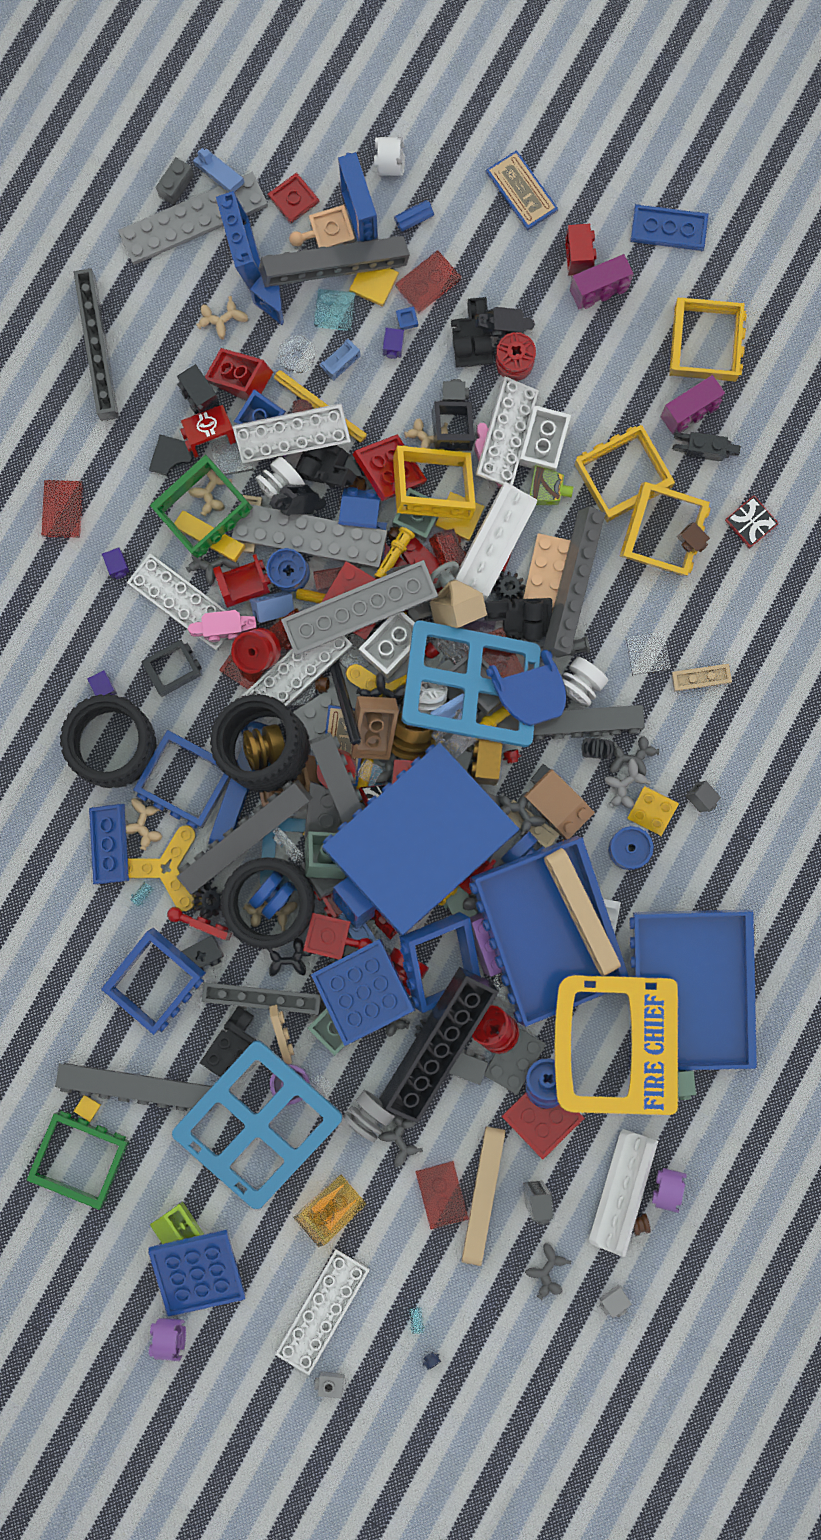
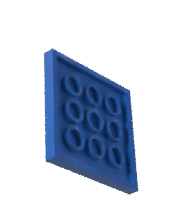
M381 939L311 974L344 1046L416 1011Z
M227 1230L148 1248L168 1317L245 1300V1291Z

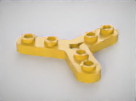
M352 664L346 669L347 679L359 688L367 689L370 692L377 688L375 683L376 675L361 665ZM407 674L386 683L385 688L393 691L399 686L406 684Z
M187 825L179 827L160 859H128L129 878H160L175 906L182 911H189L195 905L192 904V901L195 900L193 895L187 891L176 877L180 874L178 867L196 838L194 829ZM172 859L169 865L171 871H166L165 874L162 873V865H167L169 863V860Z

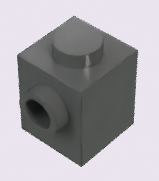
M460 379L443 381L444 401L465 402V399H469V388H465V381Z
M707 781L697 782L685 795L699 812L712 811L716 808L717 802L721 798Z

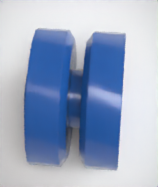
M629 826L622 828L612 836L608 852L610 859L617 867L624 870H634L649 862L653 855L654 846L652 838L645 830L640 827ZM630 844H631V847H634V849H635V850L632 851V852L628 850V846H629Z
M277 871L272 872L248 901L255 909L259 908L264 901L267 902L261 914L268 920L277 911H280L296 888L290 881H286L278 888L277 886L282 881L283 875Z
M550 1058L540 1059L533 1063L528 1070L525 1083L526 1095L529 1100L536 1106L545 1109L560 1105L557 1101L555 1060Z

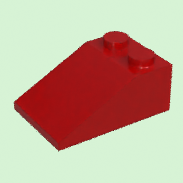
M220 348L205 378L208 383L247 401L253 390L262 394L273 371L262 359Z

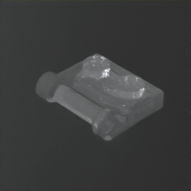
M459 708L452 719L461 720L462 709ZM435 730L431 734L437 743H441L454 759L458 758L479 739L454 734L445 741L443 736L447 732Z

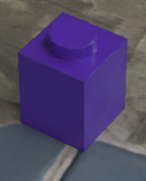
M385 329L384 356L390 359L402 357L404 330Z
M120 547L102 553L108 573L112 579H121L130 572Z
M105 670L87 678L95 696L100 694L103 696L106 694H117Z

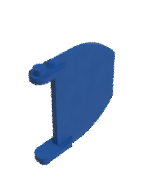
M548 650L541 651V658L545 665L505 678H501L495 665L489 666L486 670L505 709L518 721L528 726L560 717L565 708V685L555 662L552 660V652Z

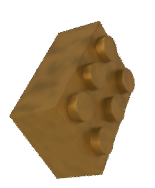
M479 739L478 743L474 744L472 759L476 760V762L472 764L471 777L478 784L497 786L503 743Z

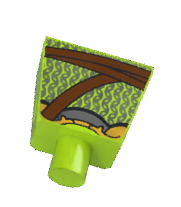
M535 465L530 496L537 499L536 505H559L561 496L572 498L574 486L563 485V474Z

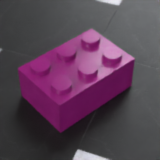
M625 254L573 275L570 292L578 309L590 308L595 302L600 300L602 302L606 301L616 293L622 294L628 290L634 273Z
M711 375L667 403L660 417L672 435L676 432L682 433L692 422L696 424L704 418L703 415L710 412L711 414L719 409V404L723 402L722 399L725 392L715 377Z

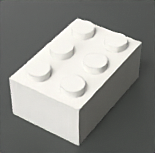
M534 406L519 465L535 469V465L556 472L571 415Z
M404 612L389 617L359 648L360 654L383 676L389 679L409 658L412 628L415 622Z

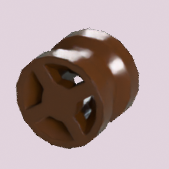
M646 1213L636 1217L633 1227L635 1236H639L643 1232L651 1233Z

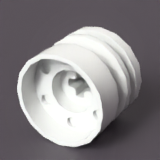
M280 456L270 464L274 472L273 474L263 470L265 478L261 475L256 477L261 490L270 500H272L273 495L279 494L281 488L285 485H305L295 469Z
M577 657L569 667L574 675L567 672L563 674L566 695L575 702L589 707L592 703L590 699L594 700L596 698V694L592 689L601 691L609 680L592 663Z
M421 682L419 712L430 714V712L444 705L447 701V686Z

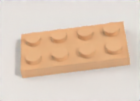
M537 534L523 599L551 598L553 612L571 540Z

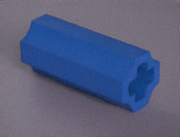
M426 200L394 216V220L399 231L403 232L433 217L434 211L429 201Z

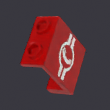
M223 405L181 420L183 428L180 431L183 439H188L185 441L189 452L193 451L195 458L199 457L195 446L223 435H227L230 445L236 443L233 428Z

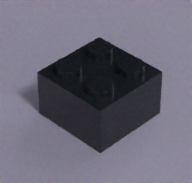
M196 364L177 375L179 391L183 398L188 400L189 406L195 415L220 406L215 391Z

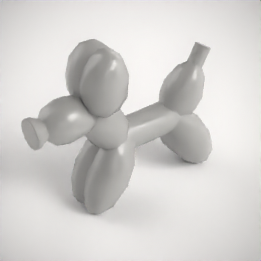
M633 758L628 763L629 776L622 781L612 776L605 777L604 779L608 785L617 788L618 795L613 797L612 801L608 803L611 808L619 806L621 803L626 808L634 806L633 799L626 795V787L633 781L639 784L646 783L650 785L651 783L644 775L638 773V765Z

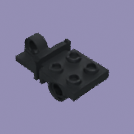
M487 297L470 298L467 301L469 318L451 320V327H457L452 328L456 368L493 364L491 334L483 333V329L475 327V315L483 314L488 310Z
M338 445L303 451L295 467V471L302 479L322 484L326 483L332 488H335V486L344 487L345 484L353 485L356 478L355 473L349 468L343 467L349 453Z
M502 598L500 601H485L487 612L485 620H503V637L511 638V635H513L514 639L517 640L518 638H524L528 641H538L547 636L552 616L551 598L513 599V604L509 598Z
M238 1006L224 1025V1029L227 1032L220 1031L201 1059L200 1064L221 1077L250 1044L257 1041L245 1033L254 1015Z

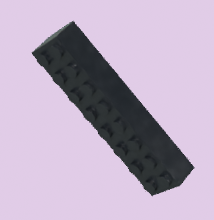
M458 968L379 1099L385 1110L418 1124L499 991L492 982L464 968Z

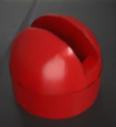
M431 642L426 645L425 655L427 658L433 659L440 654Z

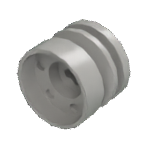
M363 1090L356 1099L361 1108L358 1109L351 1106L349 1110L352 1114L346 1112L343 1118L357 1134L371 1142H375L378 1138L375 1133L381 1135L383 1132L378 1123L388 1126L396 1115L385 1110L380 1099L369 1091Z

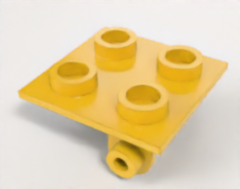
M644 786L627 819L662 836L679 803Z

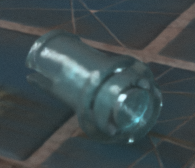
M144 881L137 892L131 895L130 900L139 907L141 904H144L143 901L154 889Z
M410 1308L411 1327H409V1330L412 1331V1334L423 1333L425 1326L422 1320V1308Z

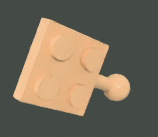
M344 205L309 215L313 230L305 233L295 231L289 236L291 245L295 247L301 246L305 240L312 238L316 239L318 248L355 242Z

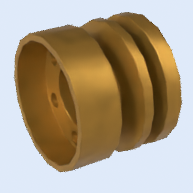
M402 713L398 714L391 752L395 756L406 760L414 761L418 757L423 758L426 755L425 751L431 746L430 740L434 730L407 725L402 721Z
M277 724L264 726L262 736L257 728L253 729L252 732L250 730L243 731L244 754L252 770L259 769V765L261 768H265L267 758L272 765L282 754L285 743L282 732Z

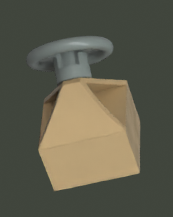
M455 561L444 563L430 575L432 581L438 578L437 582L434 583L435 588H443L438 593L439 597L430 601L434 623L459 628L486 616L487 612L483 593L454 578L459 570V565Z

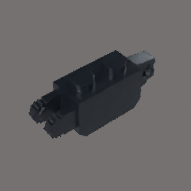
M494 307L493 309L486 310L483 314L475 315V327L483 329V333L491 334L492 337H500L513 332L524 333L527 330H532L535 326L534 320L525 318L521 309Z
M697 432L674 434L676 440L687 441V445L674 444L672 447L673 451L684 452L688 457L723 461L724 458L739 456L741 446L731 444L728 437Z
M285 485L281 488L279 494L272 496L269 505L273 509L280 510L282 514L290 516L313 514L314 510H322L326 506V501L320 498L319 494L314 492L308 485Z

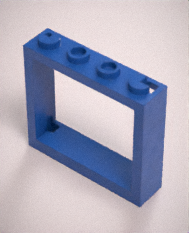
M346 153L345 156L338 157L340 186L357 241L366 242L378 239L377 214L357 153Z
M232 191L216 196L235 268L250 290L261 276L259 270L260 256L249 217L235 192Z
M167 730L133 790L137 793L136 797L146 802L149 799L154 802L153 806L163 811L165 808L171 811L169 815L178 820L182 817L187 820V825L195 829L197 827L203 829L231 778L225 773L223 774L199 818L143 789L169 741L218 767L212 757V753Z
M461 912L399 936L401 944L399 949L403 954V968L407 974L408 980H406V984L410 990V1000L414 1008L421 1013L434 1009L445 990L425 998L415 949L416 945L456 929L463 968L481 977L470 917Z
M153 927L144 934L101 990L154 1035L158 1031L162 1033L169 1025L167 1022L169 1018H174L180 1012L179 1006L182 1002L186 1004L192 997L191 991L194 988L198 989L204 981L202 978L206 972ZM151 942L192 977L157 1022L116 988Z

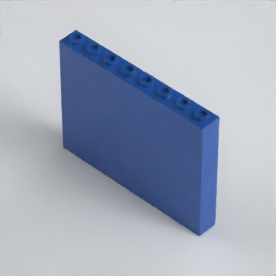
M438 743L436 746L432 744L425 751L426 755L423 758H416L410 764L412 767L407 772L403 770L396 776L397 781L393 784L388 783L381 790L383 793L380 796H373L367 802L368 806L364 810L361 808L352 815L354 819L349 823L345 821L338 827L339 832L334 836L331 834L323 841L322 850L400 936H403L520 830L441 743Z
M574 836L470 877V890L473 895H476L477 910L483 915L482 925L485 931L489 933L490 939H488L491 949L495 950L497 957L494 959L497 967L501 968L503 974L501 975L502 983L508 988L509 993L507 997L510 1004L514 1006V1018L517 1023L525 1027L556 1015L558 987L562 980L568 976H602L597 970L544 861V857L560 848H563L567 853L620 962L621 967L606 976L629 977L583 837ZM584 981V988H595V981ZM577 992L574 997L573 1007L607 993Z
M751 909L633 912V917L629 918L630 929H633V937H630V949H634V956L630 957L631 968H634V976L631 977L670 978L675 980L678 986V1070L757 1069L754 912ZM645 983V990H656V983Z

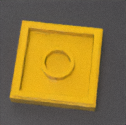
M388 268L357 273L349 291L383 307L399 272Z
M450 491L447 500L465 501V497ZM475 502L476 509L471 520L438 517L435 527L470 541L485 506Z

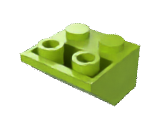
M183 1201L150 1224L162 1244L204 1235V1232Z

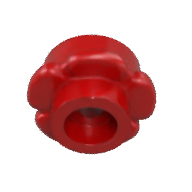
M512 749L503 752L504 758L502 759L504 761L507 760L508 764L519 761L518 758L521 755L518 749Z

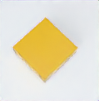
M84 1095L73 1112L91 1122L101 1104Z

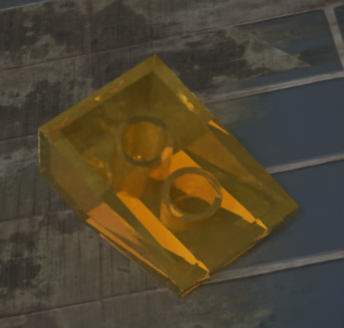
M340 1174L293 1218L318 1247L326 1245L366 1203Z

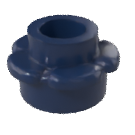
M434 1352L428 1354L423 1358L425 1361L423 1366L430 1370L441 1363L438 1357L440 1354L435 1355Z

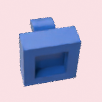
M414 306L396 310L400 329L407 330L418 327Z

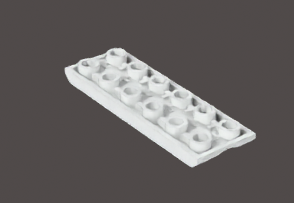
M506 376L504 377L476 475L497 482L500 485H503L505 481L513 486L539 390Z
M342 404L233 426L242 463L351 442Z
M505 481L454 577L456 580L483 593L484 601L488 598L536 506L537 499Z
M152 554L146 557L127 581L128 585L186 629H188L190 623L202 622L201 617L205 613L226 611ZM203 636L198 637L216 651L226 639L220 638L218 642H209Z
M343 636L297 656L293 649H291L249 688L243 696L250 694L268 695L269 697L276 698L288 707L351 648L352 643ZM263 717V718L269 723V722H271L272 720H274L276 717Z
M625 1129L620 1132L589 1237L590 1244L625 1257L657 1148V1140Z
M336 1249L275 1355L310 1375L370 1269Z

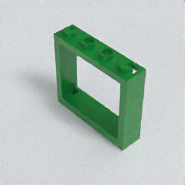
M206 454L150 505L196 558L205 555L210 546L218 543L227 531L232 530L241 518L248 516L253 508ZM212 469L241 504L201 541L193 546L167 516L165 511Z
M64 1111L56 1112L52 1116L26 1181L100 1210L104 1206L129 1140H126V1136L121 1135V1133L115 1132V1134L107 1132L108 1129L101 1125L96 1127L89 1125L90 1122L86 1119H74L71 1117V1113ZM58 1122L119 1146L98 1197L38 1173Z

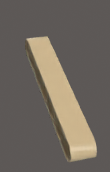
M560 848L544 857L545 864L599 973L602 976H606L620 968L621 965L565 850Z
M485 1127L462 1254V1263L482 1265L505 1137L504 1129Z

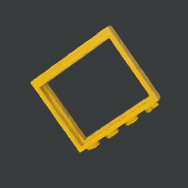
M677 297L674 308L669 376L707 379L713 375L716 380L737 381L739 375H742L743 369L740 359L744 356L742 339H745L746 328H743V322L747 318L746 311L744 310L745 303ZM684 311L735 315L731 371L680 366Z
M642 425L630 427L626 430L625 434L613 436L610 438V442L606 444L600 443L596 445L593 451L589 453L583 452L575 461L574 465L598 508L606 513V522L632 510L637 495L608 509L584 467L588 463L638 438L662 480L656 485L671 489L675 484ZM650 491L648 501L660 494Z
M397 445L393 456L397 513L471 520L476 509L471 453ZM404 461L463 467L465 501L406 496Z
M643 482L640 485L619 556L681 576H688V573H691L694 566L692 562L693 556L697 552L689 553L686 551L681 568L633 553L634 544L650 491L700 506L695 523L703 531L705 530V526H703L704 520L708 518L710 513V502Z

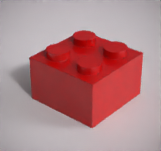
M591 223L568 225L565 238L568 276L576 275L595 266L597 257L596 248H593L595 232L591 230Z

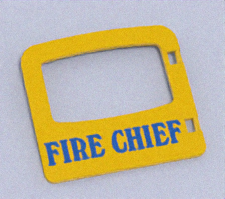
M578 975L568 976L562 980L558 987L554 1054L557 1101L564 1110L579 1113L673 1115L678 1109V986L675 980L670 978ZM584 981H595V988H584ZM645 983H656V990H645ZM577 992L624 993L628 996L631 1017V1070L626 1097L577 1096L574 1093L571 1068V1025L574 997Z

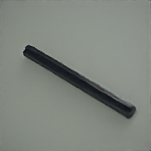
M338 659L330 667L350 743L352 745H359L361 737Z

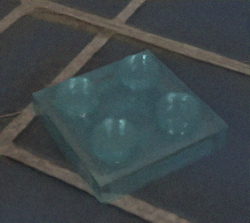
M318 289L314 327L351 331L355 293Z

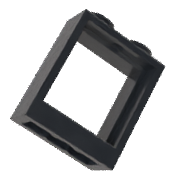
M434 401L432 408L434 449L472 451L475 437L471 402ZM440 414L465 415L467 434H442Z
M179 640L141 661L161 697L202 676L199 672L202 667L197 659H192L190 654L193 651L188 642L184 644L182 640ZM181 648L193 671L164 686L152 663Z

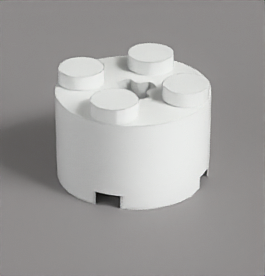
M403 137L375 138V148L378 149V155H374V165L377 167V175L403 176L405 170V154H403L402 149L405 148Z

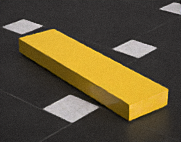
M182 510L174 522L182 533L198 542L214 529V527ZM224 534L218 543L213 544L209 548L236 562L245 549V545Z

